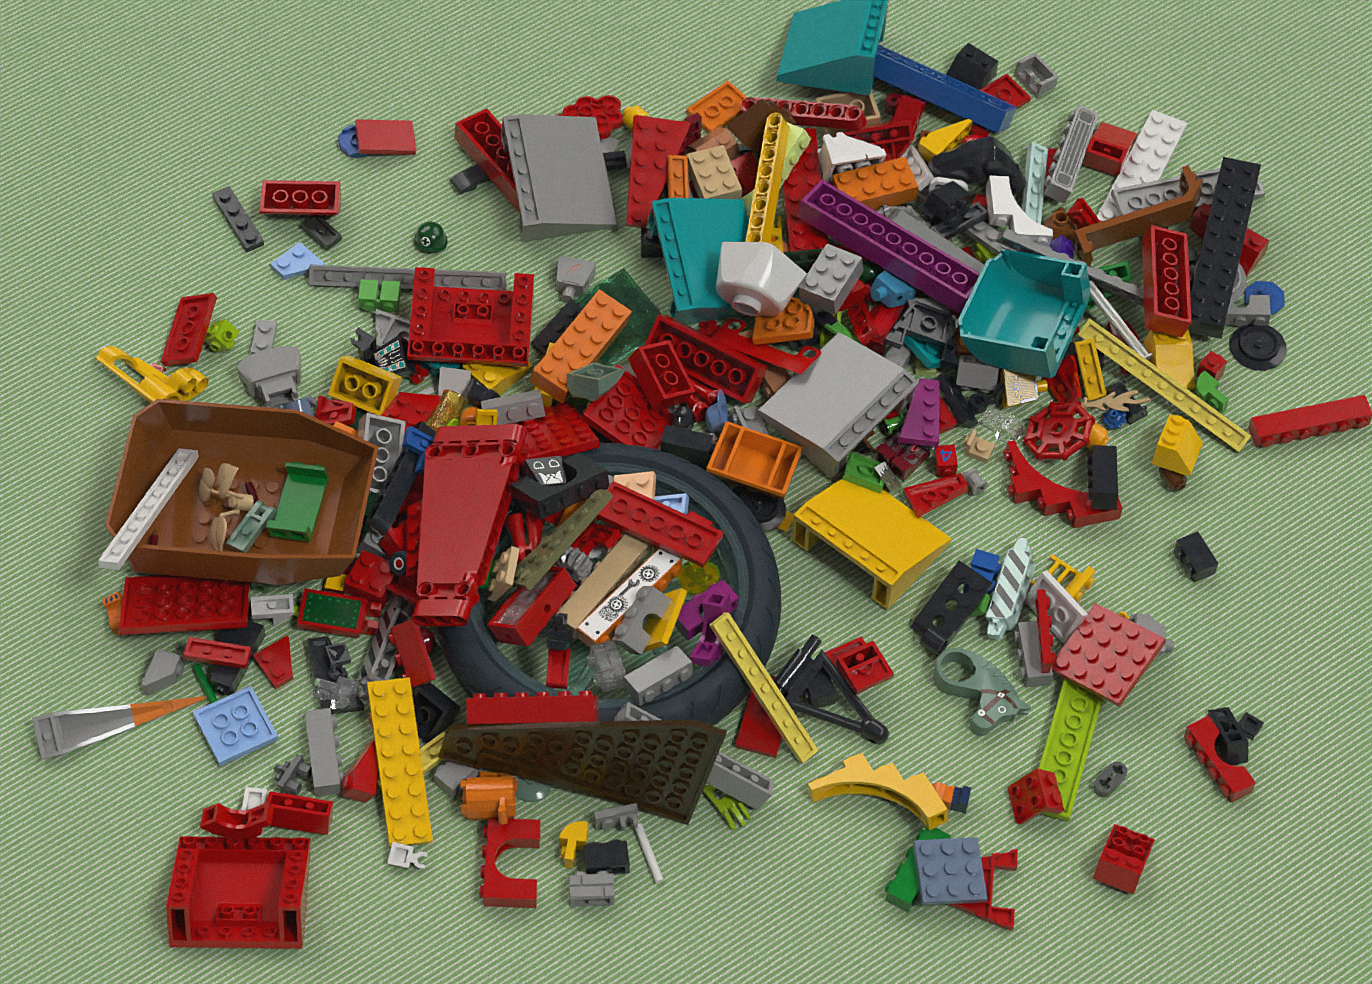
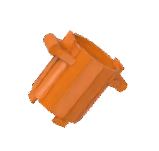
M501 772V777L467 778V780H461V788H463L461 813L463 818H468V820L499 818L500 824H506L507 818L515 819V791H518L517 779H514V776Z

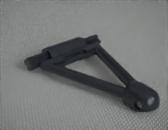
M812 634L801 649H796L774 679V683L781 694H788L785 700L791 709L861 733L864 738L873 744L885 743L889 737L888 728L872 716L825 652L821 649L814 660L811 658L822 643L819 637ZM823 667L862 718V721L858 722L797 700Z

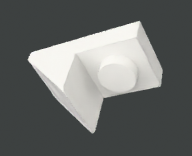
M293 594L251 597L252 619L273 618V625H276L294 615Z

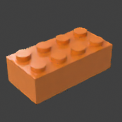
M906 157L832 176V186L874 211L880 209L883 204L896 206L917 200L918 184Z

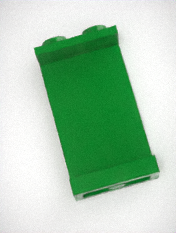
M286 462L285 468L288 476L275 520H268L266 528L271 537L311 542L329 475L326 468L318 464L304 465L300 462Z

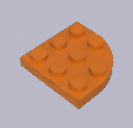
M792 297L782 313L775 316H756L752 338L754 345L812 338L814 317L808 304L805 305L800 302V299Z

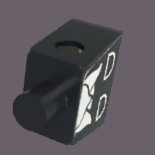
M561 456L526 459L519 471L522 478L528 476L545 486H558L567 483Z

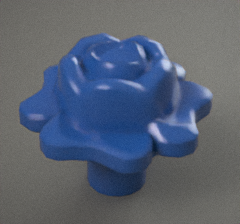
M1109 408L1108 412L1103 414L1105 418L1103 423L1108 425L1110 429H1120L1127 422L1125 418L1127 414L1126 412Z

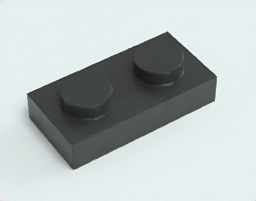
M311 215L301 223L302 228L326 250H329L342 240V235L320 215Z

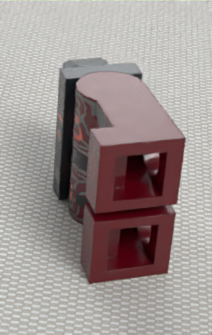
M902 426L884 445L881 444L876 448L875 459L880 463L886 462L893 474L904 482L930 457V451L933 447L898 443Z

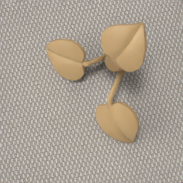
M228 463L221 464L217 475L218 491L212 488L215 477L210 468H204L199 486V496L203 502H207L211 493L219 495L222 499L228 497L229 507L233 508L232 511L221 513L219 518L215 517L213 519L210 529V540L216 551H223L222 548L227 530V523L224 517L239 514L240 510L250 511L253 507L252 495L229 491L239 468Z

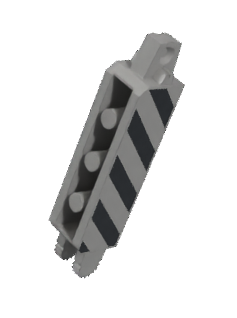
M396 596L389 610L384 612L356 682L362 685L358 697L364 701L369 699L367 682L389 680L397 661L395 654L398 653L396 645H391L388 634L392 633L391 627L411 620L410 613L413 607L412 604L406 603L402 610L399 609L402 602L401 597Z

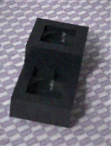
M477 164L459 172L450 179V182L460 193L473 191L478 184L491 181Z

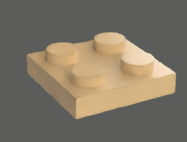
M511 546L506 552L501 554L497 561L494 560L490 571L492 572V577L488 582L487 590L489 593L487 599L495 602L513 585L519 548Z

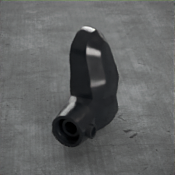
M991 136L967 141L949 151L939 153L932 158L928 165L934 178L943 177L961 180L967 186L984 183L989 179V176H1008L1013 196L1019 193L1026 184V179L1019 165L1014 161L1011 152L1003 143Z

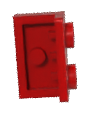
M1078 198L1067 212L1068 217L1077 229L1101 222L1084 198Z

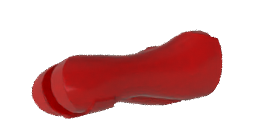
M688 375L696 392L685 402V405L693 413L696 421L702 422L705 420L708 408L718 402V390L710 389L698 382L694 377Z
M530 512L526 514L529 545H526L524 520L521 513L509 515L504 521L506 529L511 536L513 546L519 548L517 565L541 542L545 520L539 519Z

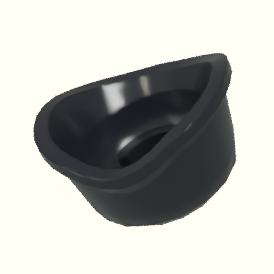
M475 379L470 381L471 384L466 394L467 401L471 406L482 409L481 401L500 397L496 391L482 386Z

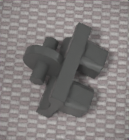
M297 754L291 763L286 761L284 765L276 764L274 767V771L277 773L275 780L278 781L277 786L281 790L279 793H289L297 796L300 793L302 784L296 780L299 776L307 780L312 774V767L304 762L303 756Z

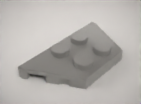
M376 309L377 349L396 336L407 339L409 342L410 320Z

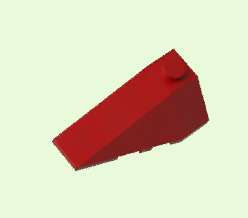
M880 301L870 311L880 335L869 340V343L866 345L868 349L883 356L888 346L883 344L884 340L895 324L900 321L907 304L889 308ZM852 327L850 333L858 339L855 330Z

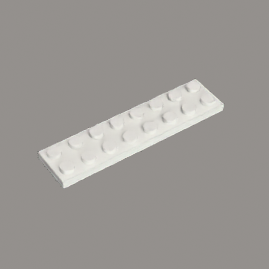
M1155 110L1151 111L1125 161L1120 175L1116 178L1097 215L1101 222L1120 216L1110 194L1112 189L1160 180L1187 127L1186 122Z

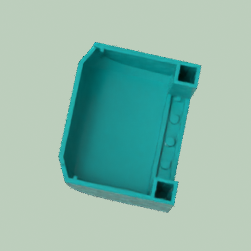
M1001 249L999 255L994 259L991 257L986 261L958 319L961 339L967 349L986 364L1015 372L1052 378L1057 373L1089 301L1091 289L1087 265L1081 262Z

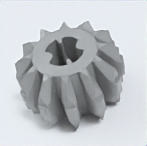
M571 546L561 555L556 563L557 567L565 568L570 577L576 582H580L584 577L589 576L593 565L589 556H586L579 548L574 549Z

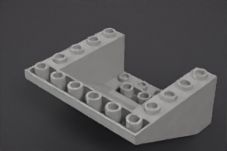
M531 114L503 117L501 139L504 152L509 151L520 208L518 226L521 242L617 227L596 117Z
M840 332L820 350L822 354L802 374L796 373L758 410V414L790 443L802 446L801 453L831 480L845 467L850 452L893 409L899 414L912 401L919 384L904 368Z

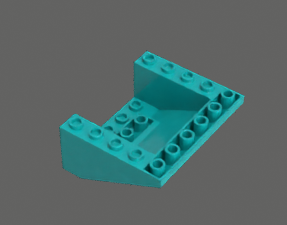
M839 0L795 12L776 82L796 84L804 87H817L824 90L851 92L859 95H870L873 86L878 44L883 42L889 0Z
M667 198L652 201L648 222L651 235H659L673 295L669 306L670 316L688 325L744 315L724 301L716 291L722 242H746L749 222L743 199Z

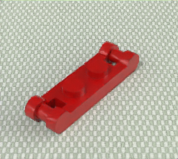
M863 299L858 302L856 307H851L847 310L855 333L863 346H866L873 337L876 338L880 335L869 307Z

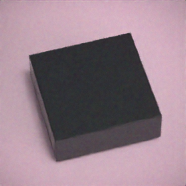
M1245 712L1238 724L1245 736L1253 741L1264 725V722Z

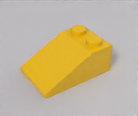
M1187 329L1183 337L1150 330L1144 341L1147 352L1153 354L1148 361L1189 391H1194L1193 346L1189 330Z
M529 361L528 367L465 363L462 366V370L471 371L470 381L475 379L482 386L496 391L499 395L534 368Z

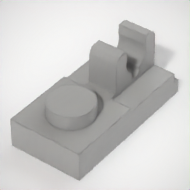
M636 803L594 812L596 830H608L620 825L621 830L626 831V823L630 822L633 824L634 829L638 828Z

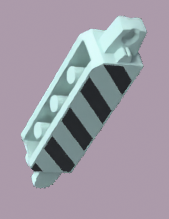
M1026 538L1018 539L1014 549H1009L1007 556L1003 558V568L1001 574L997 576V586L991 594V603L985 613V618L989 623L987 634L990 639L1001 640L1005 630L1011 631L1016 628L1036 567L1031 556L1032 550Z

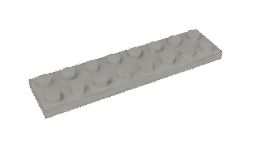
M1220 168L1195 173L1197 180L1203 179L1201 198L1194 211H1197L1203 202L1209 206L1212 205ZM1180 176L1112 189L1110 193L1120 216L1183 196L1179 188ZM1259 177L1254 199L1262 198L1266 194Z

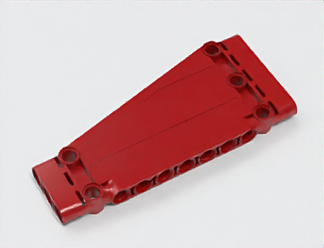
M522 425L442 426L437 428L432 445L425 451L416 593L419 597L411 618L415 624L420 626L467 625L472 607L479 602L480 596L477 591L479 586L485 584L512 499L510 484L517 481L519 476L518 466L523 462L521 451L528 431Z

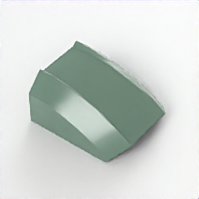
M591 363L567 373L568 390L574 398L581 397L594 402L613 388L625 370Z

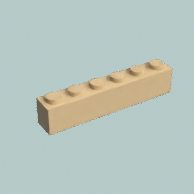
M624 532L616 546L611 547L607 551L603 561L596 563L590 576L584 577L580 587L576 591L571 592L567 602L559 607L558 612L554 616L556 614L559 615V613L568 614L565 629L573 630L572 637L574 639L578 637L577 626L630 577L652 551L651 543Z

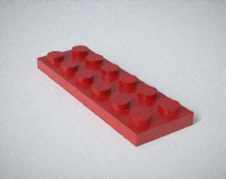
M612 481L607 489L614 497L595 517L704 568L724 536V532L615 481Z

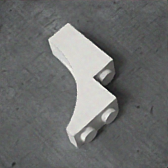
M989 176L986 184L989 224L1009 226V230L1015 231L1017 235L1023 238H1031L1041 246H1049L1053 238V229L1040 225L1022 211L1012 195L1009 177Z

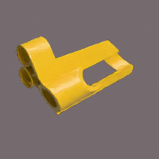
M114 346L101 348L96 357V360L127 382L140 397L150 404L157 399L189 401L204 391L209 383L208 378L199 371L187 367L178 369L175 373L172 372L169 378L140 358H132L123 350ZM122 359L123 362L145 378L139 384L113 364L114 361Z

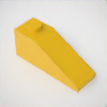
M967 119L930 132L926 137H922L918 143L920 156L927 162H930L937 154L955 148L961 139L970 133L972 120Z

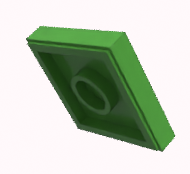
M850 452L843 480L881 493L884 485L883 479L875 469L877 465L881 464L880 462Z

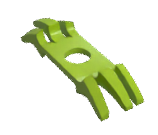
M706 783L703 792L720 811V815L727 821L730 829L733 831L735 825L728 812L738 820L742 827L745 826V821L739 810L747 820L751 819L742 802L727 793L723 799H716L713 796V792L717 788Z

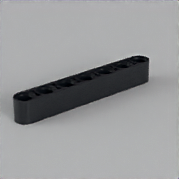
M419 421L415 425V429L432 438L435 437L436 431L423 421ZM403 447L365 521L366 525L381 536L385 535L391 528L418 475L415 470L419 454Z

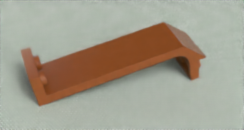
M1189 165L1181 167L1179 188L1183 196L1075 230L1076 247H1074V251L1078 260L1087 263V266L1091 267V262L1093 261L1092 252L1096 249L1146 234L1150 225L1165 228L1190 220L1201 198L1203 179L1197 180L1195 172H1191Z

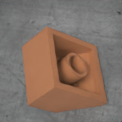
M723 127L716 128L688 145L692 153L724 145L730 161L740 155L738 142L728 129Z

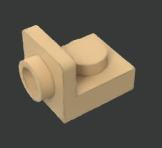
M973 430L971 436H966L963 444L966 447V456L984 463H988L995 448L994 443L977 437L976 430Z

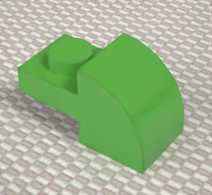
M1204 371L1198 377L1194 394L1222 414L1226 411L1229 399L1218 391L1219 382Z

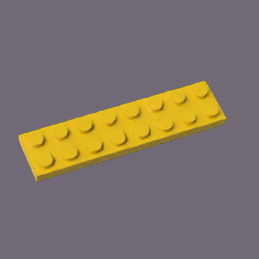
M410 677L367 682L389 849L392 846V842L408 846L433 843Z

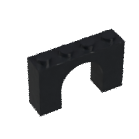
M577 453L562 460L566 478L570 482L558 486H545L528 476L510 484L513 502L539 519H544L589 498L597 490L608 489L610 486L608 471L584 455Z

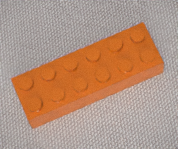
M598 290L533 369L530 382L563 404L571 394L567 386V373L591 363H596L628 324L632 311L601 290Z

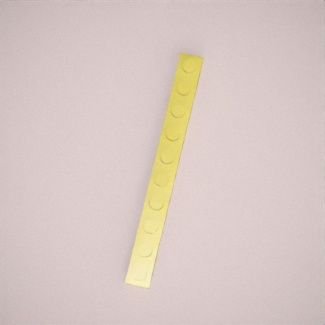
M1090 318L1078 333L1085 340L1094 338L1098 350L1238 452L1243 449L1251 438L1250 434Z

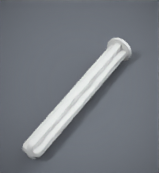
M1089 281L1090 297L1128 346L1146 360H1149L1153 354L1145 350L1096 285Z

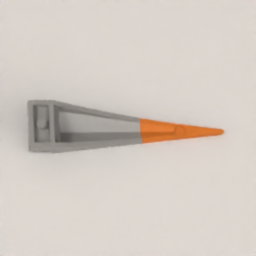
M200 696L52 712L32 717L41 758L47 759L66 754L202 701L206 697Z

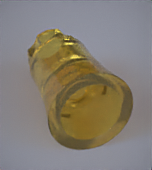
M443 390L441 399L428 426L436 431L439 427L447 426L452 419H457L468 405L467 400L453 390Z

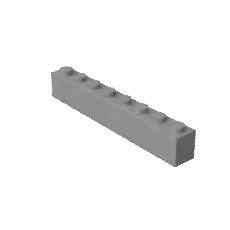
M629 702L614 717V721L661 720ZM719 751L706 783L759 810L772 796L774 780Z

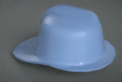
M721 389L718 390V402L710 406L705 415L710 433L721 434L726 421L731 422L725 395Z

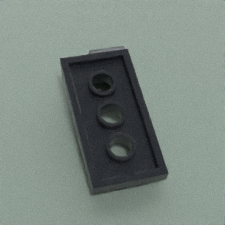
M958 560L910 626V628L923 636L920 640V645L936 656L945 651L991 589L993 583ZM962 584H967L970 587L969 591L965 594L958 592V588ZM951 600L956 601L957 607L954 610H948L946 608L947 602ZM937 617H942L945 619V623L943 626L937 627L933 624L934 620Z

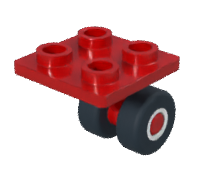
M397 551L390 558V568L395 575L399 576L398 583L386 584V589L392 591L394 596L404 597L408 599V603L416 605L419 597L416 593L417 583L406 577L407 551Z

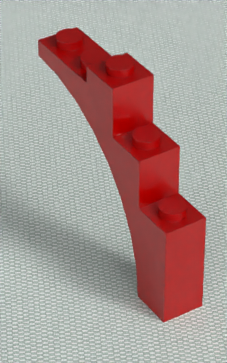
M1015 440L1007 441L1006 449L1003 450L1004 459L1010 465L1009 473L1011 479L1010 484L1007 485V491L1015 504L1036 500L1039 509H1042L1044 516L1066 512L1067 520L1071 521L1073 528L1120 519L1123 508L1119 497L1117 510L1092 509V501L1088 500V492L1068 489L1047 479L1028 463L1020 452Z

